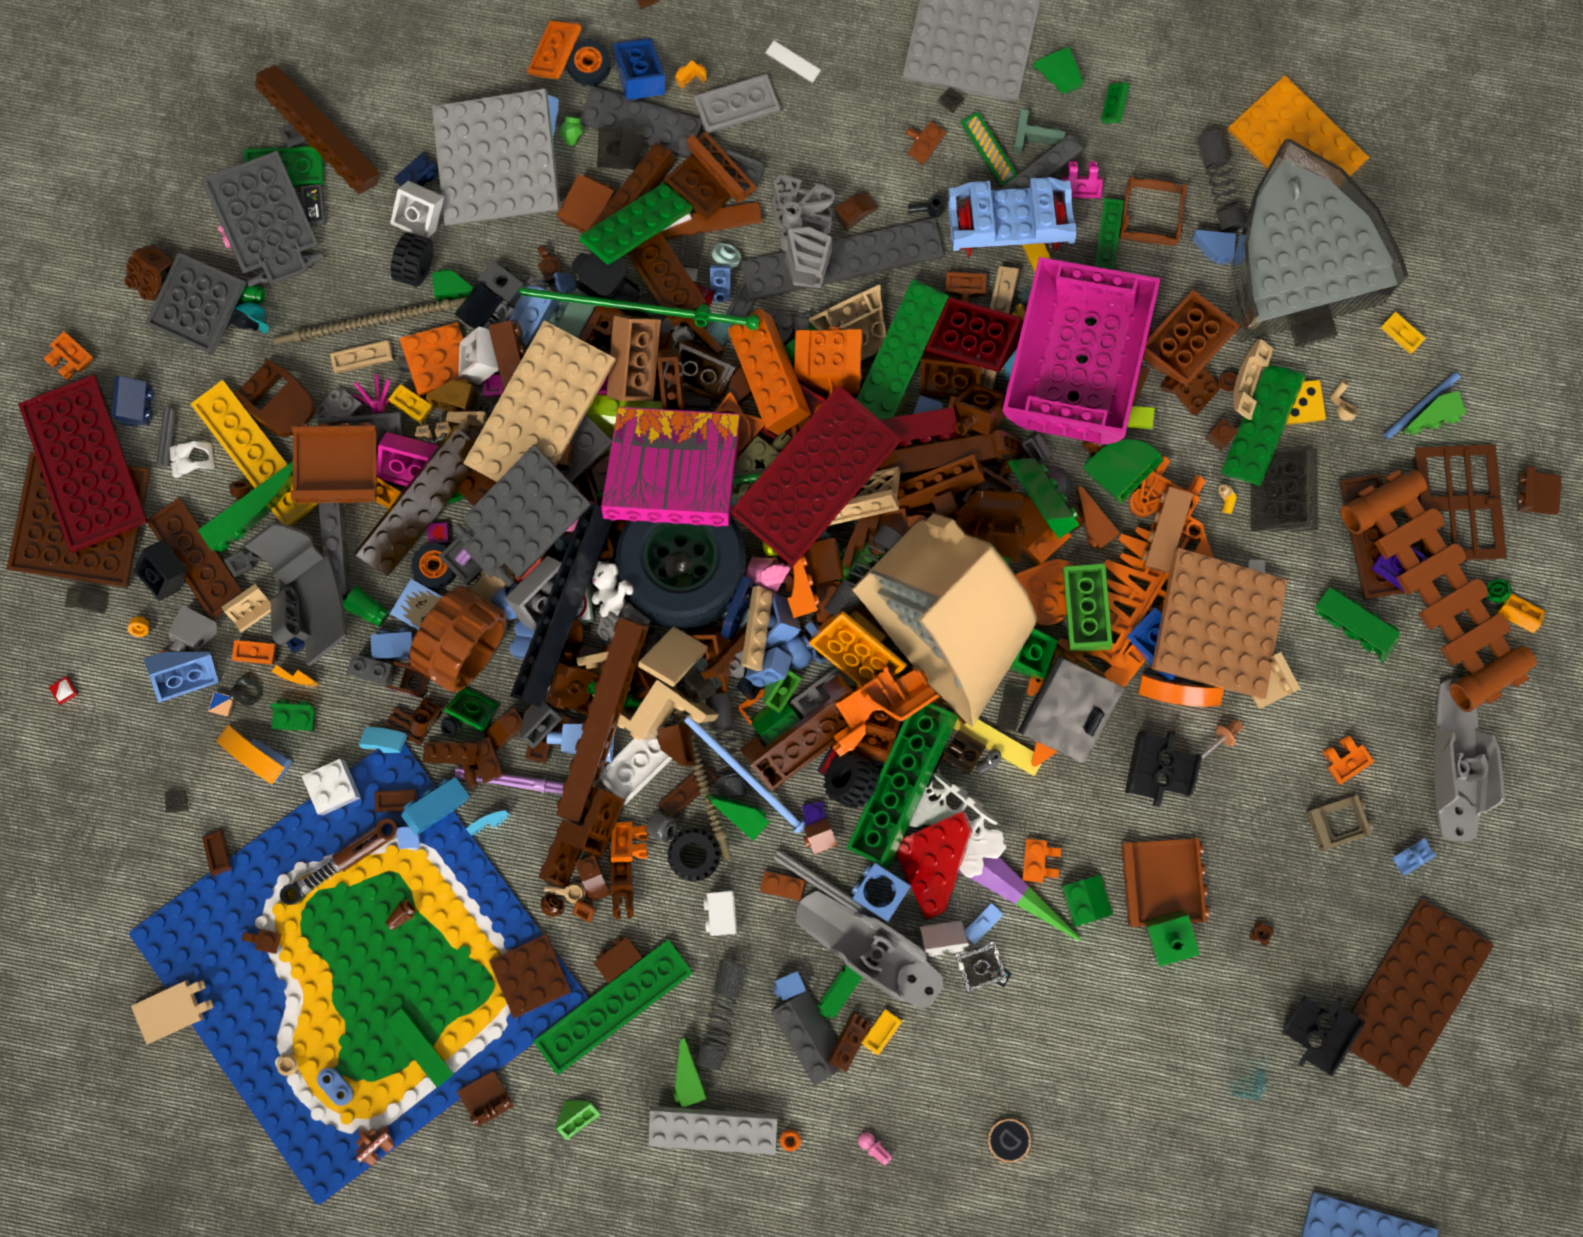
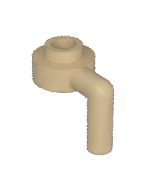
M1342 380L1332 393L1330 399L1337 406L1336 411L1340 419L1353 421L1358 415V410L1354 405L1340 398L1349 385L1346 380Z

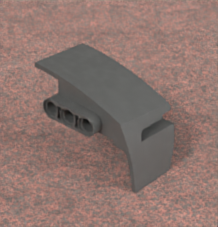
M277 522L271 523L244 544L245 548L271 565L273 576L278 580V593L271 598V635L273 640L280 645H284L294 637L305 642L307 665L311 666L347 637L342 595L327 548L323 544L315 548L313 546V536L298 528Z

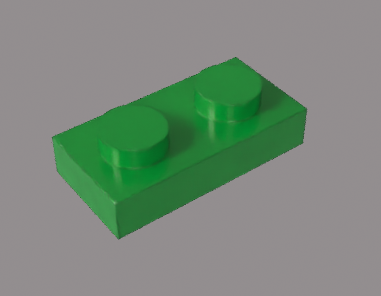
M1126 82L1109 84L1100 120L1104 124L1121 122L1130 86Z

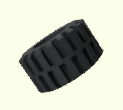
M405 232L396 244L391 260V277L393 280L413 287H418L423 283L432 263V240L410 232Z
M848 751L842 756L837 755L835 760L830 762L829 768L827 767V773L824 776L825 783L823 785L824 789H826V795L830 799L850 808L863 806L865 802L870 800L871 795H874V790L878 786L877 780L879 775L877 774L878 768L875 767L876 764L852 751Z
M694 828L683 830L669 844L667 860L670 868L678 877L684 880L701 881L710 877L719 865L720 850L718 843L709 833ZM690 843H699L706 851V859L699 867H689L682 860V851Z

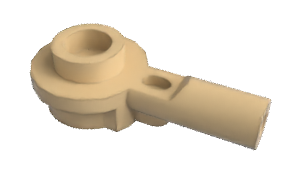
M572 883L566 888L545 885L544 893L565 896L573 904H576L578 899L584 900L586 896L584 886L579 883Z

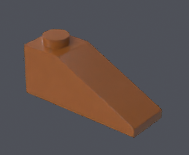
M1080 486L1076 491L1080 513L1083 517L1085 535L1088 538L1086 541L1092 549L1096 548L1099 552L1118 537L1120 532L1084 488Z

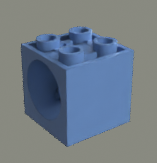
M874 863L873 866L869 864L863 873L865 879L862 883L858 881L851 892L854 894L852 899L888 922L909 890L910 884L877 863ZM884 875L893 881L891 886L895 896L888 904L883 902L879 903V906L873 905L866 899L868 893L867 889H864V885L871 877L876 879Z

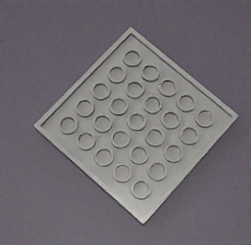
M920 0L902 79L1017 103L1040 0Z
M546 89L432 106L441 195L444 196L443 213L445 226L560 210L548 91Z

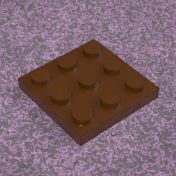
M547 934L489 960L513 1019L572 992Z

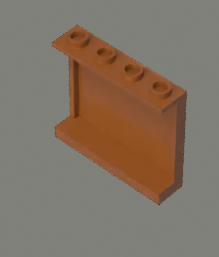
M321 423L318 426L297 424V426L291 427L293 432V491H291V500L293 503L377 502V430L375 426H372L370 423H360L359 426H351L349 423L330 426V424Z
M1199 838L1121 843L1128 927L1145 926L1144 921L1181 910L1186 911L1191 923L1207 922L1206 918H1209V907L1205 905L1204 897H1207V886L1203 884L1202 876H1205V865L1201 863L1203 844L1199 842Z

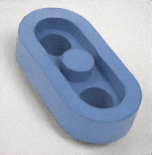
M325 1068L319 1072L317 1076L318 1085L336 1105L342 1106L352 1101L354 1091L336 1069ZM326 1075H329L331 1077V1081L329 1083L325 1082L324 1080ZM339 1091L344 1092L345 1096L343 1099L339 1098Z

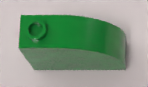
M1125 439L1103 447L1093 457L1087 459L1083 469L1094 482L1118 503L1122 504L1164 460L1161 454L1151 445L1138 440Z

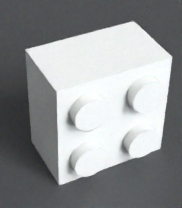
M410 181L406 182L398 188L390 224L410 233L429 238L436 232L444 196Z
M477 327L460 341L458 378L481 384L499 369L489 329Z
M338 759L302 776L316 812L319 815L328 814L361 798L345 760Z
M734 892L707 893V898H704V910L709 912V919H705L706 932H710V936L737 934Z

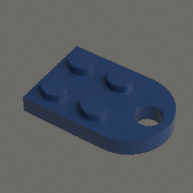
M742 576L733 600H729L726 611L728 612L722 627L723 638L729 640L734 638L748 608L752 588L755 586L748 577Z

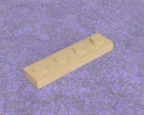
M760 586L752 588L741 666L754 671H761L763 667L773 597L772 591Z

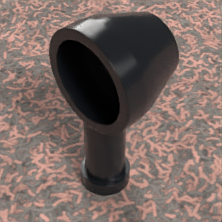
M934 196L923 204H908V213L926 211L932 217H939L945 211V202L942 198ZM933 202H938L940 205L935 206Z

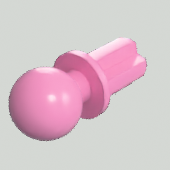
M864 1132L859 1136V1146L863 1149H870L868 1153L870 1156L873 1155L883 1165L890 1162L892 1155L881 1146L880 1141L875 1143V1138L871 1133Z

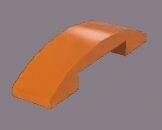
M1142 674L1138 693L1151 699L1172 704L1210 707L1221 705L1224 689L1204 683L1203 685L1167 681L1163 680L1161 676Z

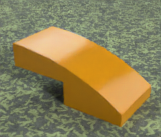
M278 665L272 670L276 675L299 685L317 687L319 684L300 670H297L294 675Z

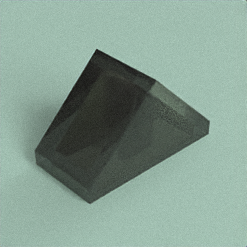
M70 587L67 592L65 608L106 613L109 593L83 587Z

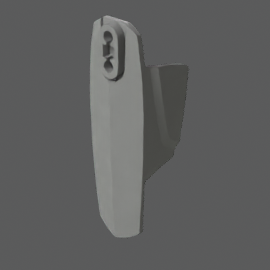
M1451 678L1439 684L1435 729L1436 810L1440 834L1446 840L1469 842L1477 836L1480 814L1488 812L1504 802V779L1500 747L1495 735L1478 729L1477 708L1471 712H1465L1456 705L1450 695L1449 688L1459 678Z
M819 891L807 895L799 902L796 912V923L843 960L849 968L897 1000L902 999L920 1009L932 1005L943 988V976L926 961L927 956L921 948L878 919L856 913ZM913 975L916 981L909 983L907 977ZM926 987L932 988L933 992L931 995L925 993Z

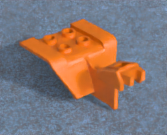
M828 327V330L821 331L796 330L794 361L796 377L820 394H829L830 396L838 385L849 394H859L862 376V329L841 330L840 327ZM818 404L816 406L814 413L819 409V407L822 404Z
M883 664L880 666L883 670L881 673L872 676L871 681L862 687L858 685L855 689L856 691L841 701H837L835 705L845 718L848 726L834 735L837 742L832 747L836 753L842 756L857 746L866 734L865 722L873 711L883 710L900 721L907 719L938 698V694L926 682L929 678L923 669L919 671L914 666L912 671L894 680L887 666Z

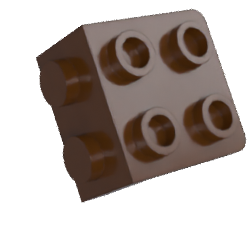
M1205 367L1187 386L1168 375L1160 385L1164 392L1175 394L1191 415H1197L1220 389L1218 383Z
M1527 466L1521 470L1517 479L1519 484L1516 496L1517 511L1548 515L1558 514L1560 509L1561 476L1537 473L1536 467Z

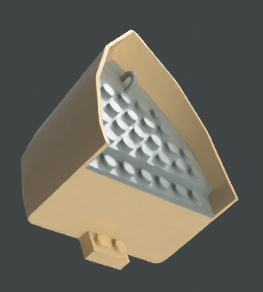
M934 513L926 521L917 522L851 589L913 667L915 666L919 671L921 669L924 670L929 678L926 682L971 727L975 725L1031 634L1037 621L1036 612L1026 590L992 545L965 535L952 519Z

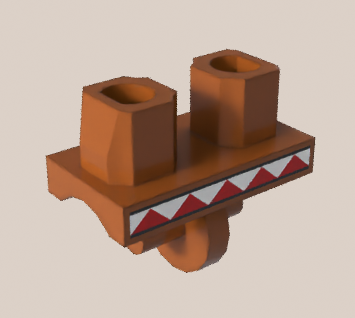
M385 1125L377 1132L374 1128H371L368 1132L364 1129L358 1132L361 1138L356 1142L359 1146L356 1150V1159L360 1163L364 1161L372 1166L379 1159V1155L374 1151L380 1146L385 1152H388L394 1147V1141L389 1134V1129Z

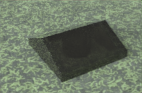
M995 941L956 954L958 967L967 992L1007 979Z

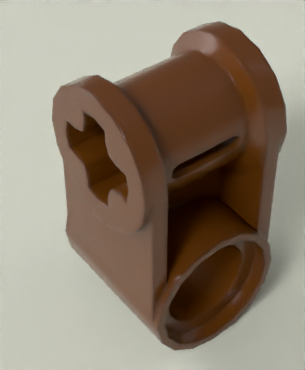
M427 696L424 697L412 714L409 726L410 732L416 736L425 735L440 718L444 706L433 703Z

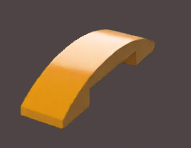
M229 724L216 740L230 755L270 784L275 782L285 768L249 742Z

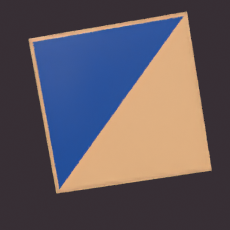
M214 692L208 711L230 717L235 699L230 700L229 695Z

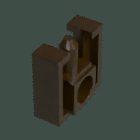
M958 730L954 739H957L966 746L963 748L956 743H950L949 748L960 755V757L957 759L948 752H945L941 760L970 775L986 746ZM972 751L975 754L974 761H966L964 753Z

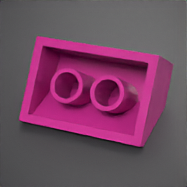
M386 432L378 445L377 477L407 486L438 446Z

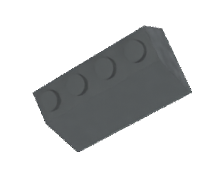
M807 989L772 1010L771 1013L811 1082L816 1086L840 1070L827 1061L837 1039L823 1015L818 1012L819 1008Z

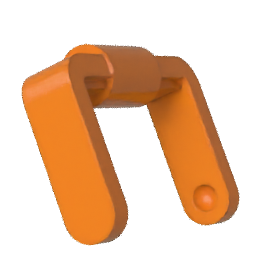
M764 689L759 691L754 700L747 698L738 707L750 725L752 721L743 710L763 697Z

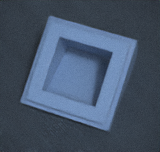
M554 273L558 292L568 293V291L577 289L573 274Z
M398 827L399 849L420 848V833L415 836L410 827Z

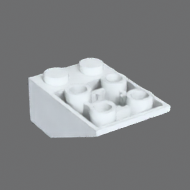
M962 921L919 927L922 949L925 953H928V956L942 955V950L947 949L950 953L962 952L964 947L968 946Z

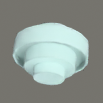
M718 243L712 251V257L720 267L730 265V268H735L741 260L739 251L730 244Z

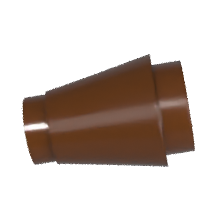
M408 900L399 902L385 921L386 925L391 930H395L414 917V914L417 912L416 908Z

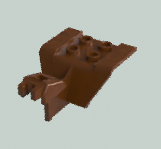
M977 490L956 513L957 526L965 535L990 543L1000 556L1010 558L1012 562H1021V538L1023 539L1025 534V526H1022L1024 493ZM929 506L913 510V515H923L926 517V520L933 513L937 514L936 509Z

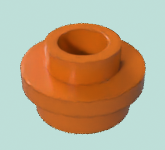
M789 1129L781 1134L780 1144L786 1151H794L799 1148L801 1137L797 1131ZM792 1136L795 1139L794 1143L788 1144L786 1141L787 1137Z

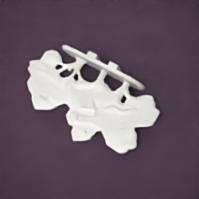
M934 773V777L944 785V789H934L932 782L929 788L926 787L909 826L920 827L926 824L931 826L964 811L967 805L980 814V817L973 821L969 820L973 831L968 839L967 850L959 870L968 878L980 875L984 866L982 858H998L1006 849V845L1003 844L1004 838L1001 831L984 828L983 821L985 819L995 825L998 824V821L982 808L984 804L981 801L968 797L967 794L969 792L966 789L954 785L941 775ZM927 789H931V790H932V792H930V793H927L926 791H927ZM950 792L963 801L956 810L948 807L946 803V796ZM933 794L939 796L941 794V797L938 800H929V796ZM943 799L944 804L941 806L940 801ZM979 826L980 832L976 833V829Z

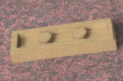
M389 340L330 353L335 374L394 361Z

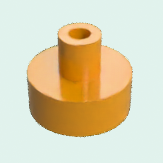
M141 615L134 617L129 621L128 632L136 637L146 636L149 632L150 623Z

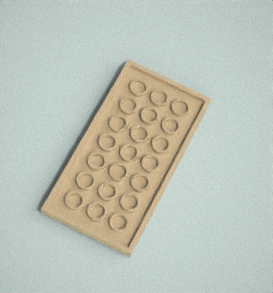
M544 320L463 464L498 482L532 445H536L557 466L616 359Z

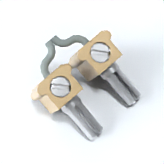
M443 413V416L440 414V423H436L435 433L437 439L435 442L429 425H427V418L420 423V426L416 427V440L437 445V442H439L440 445L451 431L449 422L446 421V414Z

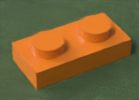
M234 640L232 661L274 665L277 645Z

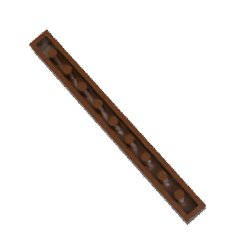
M627 617L619 618L614 625L613 631L615 633L607 647L608 655L601 665L602 674L594 687V699L589 703V714L582 725L583 733L581 739L576 743V755L570 762V773L563 784L564 792L556 806L558 809L556 816L576 824L585 822V816L591 808L649 625Z

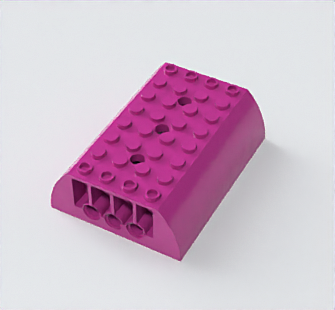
M1039 257L1004 401L1003 413L1013 423L1027 430L1100 444H1111L1122 440L1125 437L1161 278ZM1088 318H1094L1097 323L1094 326H1088L1085 321ZM1080 355H1085L1088 361L1080 364L1076 359ZM1071 393L1079 395V399L1075 402L1069 401L1067 397Z

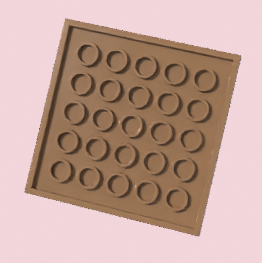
M1181 548L1174 549L1151 669L1259 699H1266L1271 673L1269 662L1272 661L1271 657L1274 656L1288 580Z

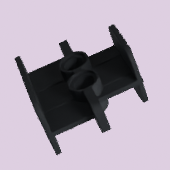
M593 252L589 256L585 253H580L571 264L573 271L579 277L576 284L577 289L588 296L636 302L638 300L640 289L635 283L625 277L627 267L621 259H617L607 265ZM618 309L626 314L629 311L626 309Z
M1141 731L1136 736L1125 791L1127 794L1131 793L1153 798L1154 807H1160L1164 790L1187 797L1192 796L1196 788L1201 755L1173 750L1175 731H1168L1166 737ZM1163 753L1171 757L1170 764L1162 762L1161 756ZM1161 773L1166 776L1167 782L1165 785L1157 781L1158 774Z
M1303 996L1282 1033L1307 1048L1298 1065L1303 1067L1305 1062L1308 1061L1333 1077L1366 1021L1340 1007L1344 1000L1338 997L1334 1006L1328 1012ZM1329 1017L1333 1023L1332 1027L1324 1029L1320 1025L1321 1018ZM1318 1035L1322 1041L1319 1047L1311 1046L1309 1043L1310 1036Z

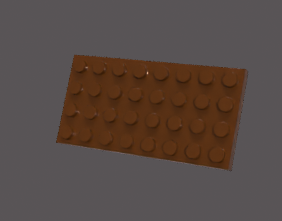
M1419 899L1350 1013L1366 1021L1349 1051L1403 1087L1408 1088L1494 945L1427 901Z

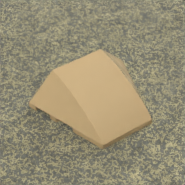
M880 284L837 303L810 317L808 320L818 331L828 330V327H840L841 330L862 329V361L878 353L886 336Z

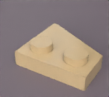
M482 411L448 412L446 421L449 422L451 428L457 426L461 430L473 432L475 429L482 431L487 422L485 412Z

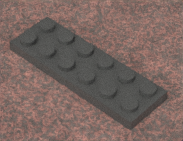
M593 86L590 88L580 116L581 124L585 127L650 147L657 142L672 151L673 154L686 158L693 155L687 147V139L691 135L698 138L703 126L700 119L635 99L626 100L625 96Z

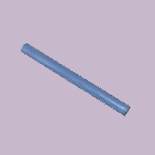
M1457 372L1451 374L1383 434L1384 437L1389 440L1455 383L1460 378V375Z

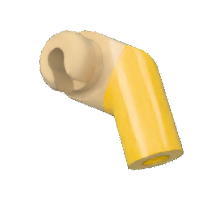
M1221 484L1218 487V492L1224 500L1222 512L1232 514L1237 496L1229 485Z

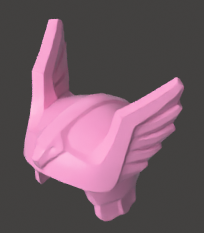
M752 556L746 577L750 578L755 585L776 594L781 583L785 582L784 579L792 567L783 563L780 564L776 557L760 558Z

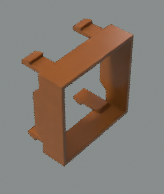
M1134 177L1128 178L1125 188L1119 239L1177 246L1179 236L1182 233L1183 224L1181 220L1187 184L1180 186L1172 182L1150 179L1137 180ZM1133 187L1180 193L1175 239L1141 232H1125L1129 220V215H1126L1128 194H1130Z

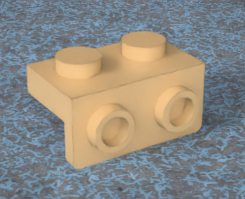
M254 584L222 606V609L236 624L238 630L243 632L271 612V601L258 585Z

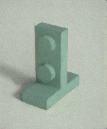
M1021 109L1013 154L1021 155L1024 140L1057 145L1065 139L1066 132L1061 131L1059 128L1046 129L1036 124L1026 125L1029 110Z

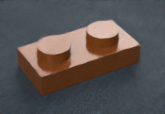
M764 871L760 892L800 901L805 880Z

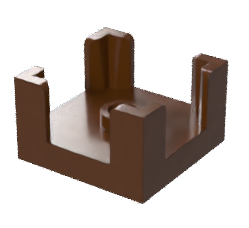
M558 662L546 702L558 708L564 709L566 707L588 715L590 694L587 693V688L592 680L595 682L600 680L601 675L595 671Z

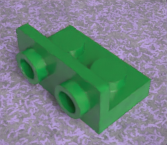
M277 700V703H271L270 707L273 708L271 729L314 732L316 707L310 705V702L297 701V704H290L288 700Z

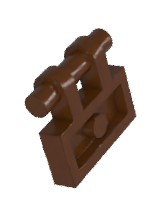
M488 737L472 743L477 744L475 761L478 769L473 771L471 765H462L465 773L463 776L465 781H468L469 787H476L478 785L476 778L479 777L482 778L484 784L503 777L504 775L491 739Z

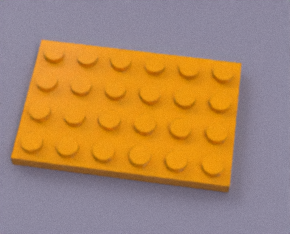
M1285 75L1227 129L1272 174L1282 159H1285L1330 180L1335 186L1339 187L1369 159V156Z

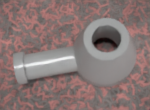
M679 323L674 328L672 337L676 343L680 335L692 340L695 332L690 326L681 327Z

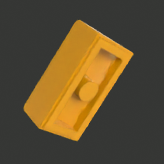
M1511 594L1508 600L1502 602L1497 614L1503 615L1507 620L1534 633L1541 626L1545 611Z

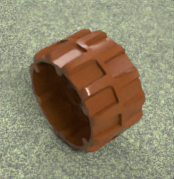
M456 586L437 602L419 627L409 650L411 666L449 692L462 691L481 673L498 648L507 627L505 611L471 589Z

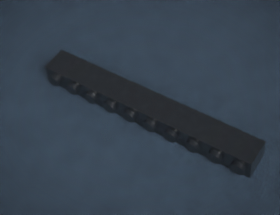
M592 504L578 519L510 693L511 697L537 707H541L545 698L546 691L613 523V520L603 519L602 507Z

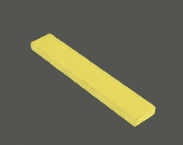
M940 696L933 702V704L936 703L951 708ZM957 719L953 727L954 730H959L985 745V748L990 751L993 749L999 750L1003 759L1035 776L1041 764L1037 767L1032 766L1033 751L979 719L973 727L969 724L961 726Z

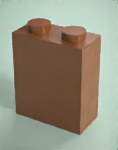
M578 174L557 214L559 222L582 233L586 232L615 195L613 188L606 183L599 184L595 182V179L589 175L582 176Z

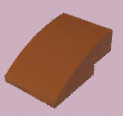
M875 710L865 722V736L852 752L885 764L895 743L902 720L895 719L883 710Z

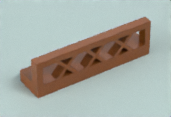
M704 132L698 138L691 135L687 139V147L738 204L757 190V187L707 132ZM706 140L710 144V150H707L701 142ZM712 155L721 156L723 164H719ZM725 169H733L736 172L735 178H732ZM738 183H746L749 189L744 192Z

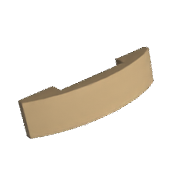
M1257 339L1246 355L1234 387V409L1248 420L1252 418L1257 403L1252 397L1261 369L1269 365L1273 348L1261 339Z

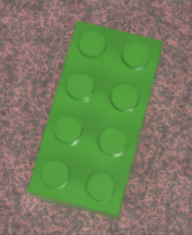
M1105 564L1063 567L1069 652L1111 650L1112 634Z

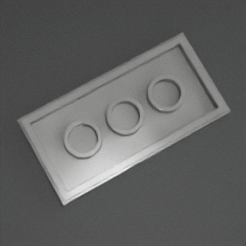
M767 74L693 96L694 104L707 134L780 112L779 103Z

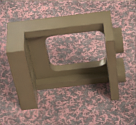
M1358 795L1306 811L1320 851L1372 835L1371 830H1373L1371 821L1369 818H1366L1364 813L1365 804L1361 798L1359 799ZM1345 807H1352L1359 824L1358 830L1338 837L1333 836L1326 818L1327 814Z

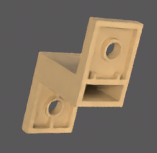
M658 679L636 713L630 709H622L617 726L631 731L630 735L637 740H647L657 737V729L663 728L675 708L681 711L686 710L690 713L689 717L698 723L715 721L719 714L699 699L693 700L678 685L672 687Z

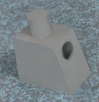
M182 605L168 632L169 639L173 643L169 651L183 652L187 650L189 652H198L217 634L216 622Z

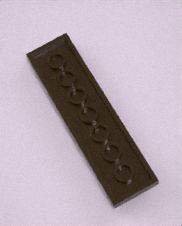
M454 426L354 552L355 555L386 576H389L472 472L473 469L463 463L476 440L457 426Z

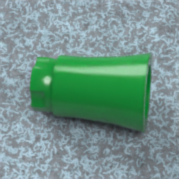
M358 585L351 590L343 603L345 611L378 627L384 623L390 613L388 609L384 608V605L365 593Z

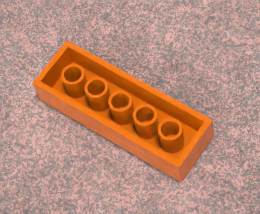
M759 308L750 314H755L760 318L757 330L752 331L745 325L735 324L728 328V332L765 428L780 435L810 416L811 412L774 319L770 314Z

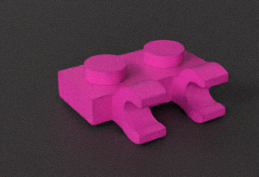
M1069 161L1068 176H1062V181H1070L1071 198H1101L1103 178L1102 176H1097V161H1089L1088 176H1077V161Z

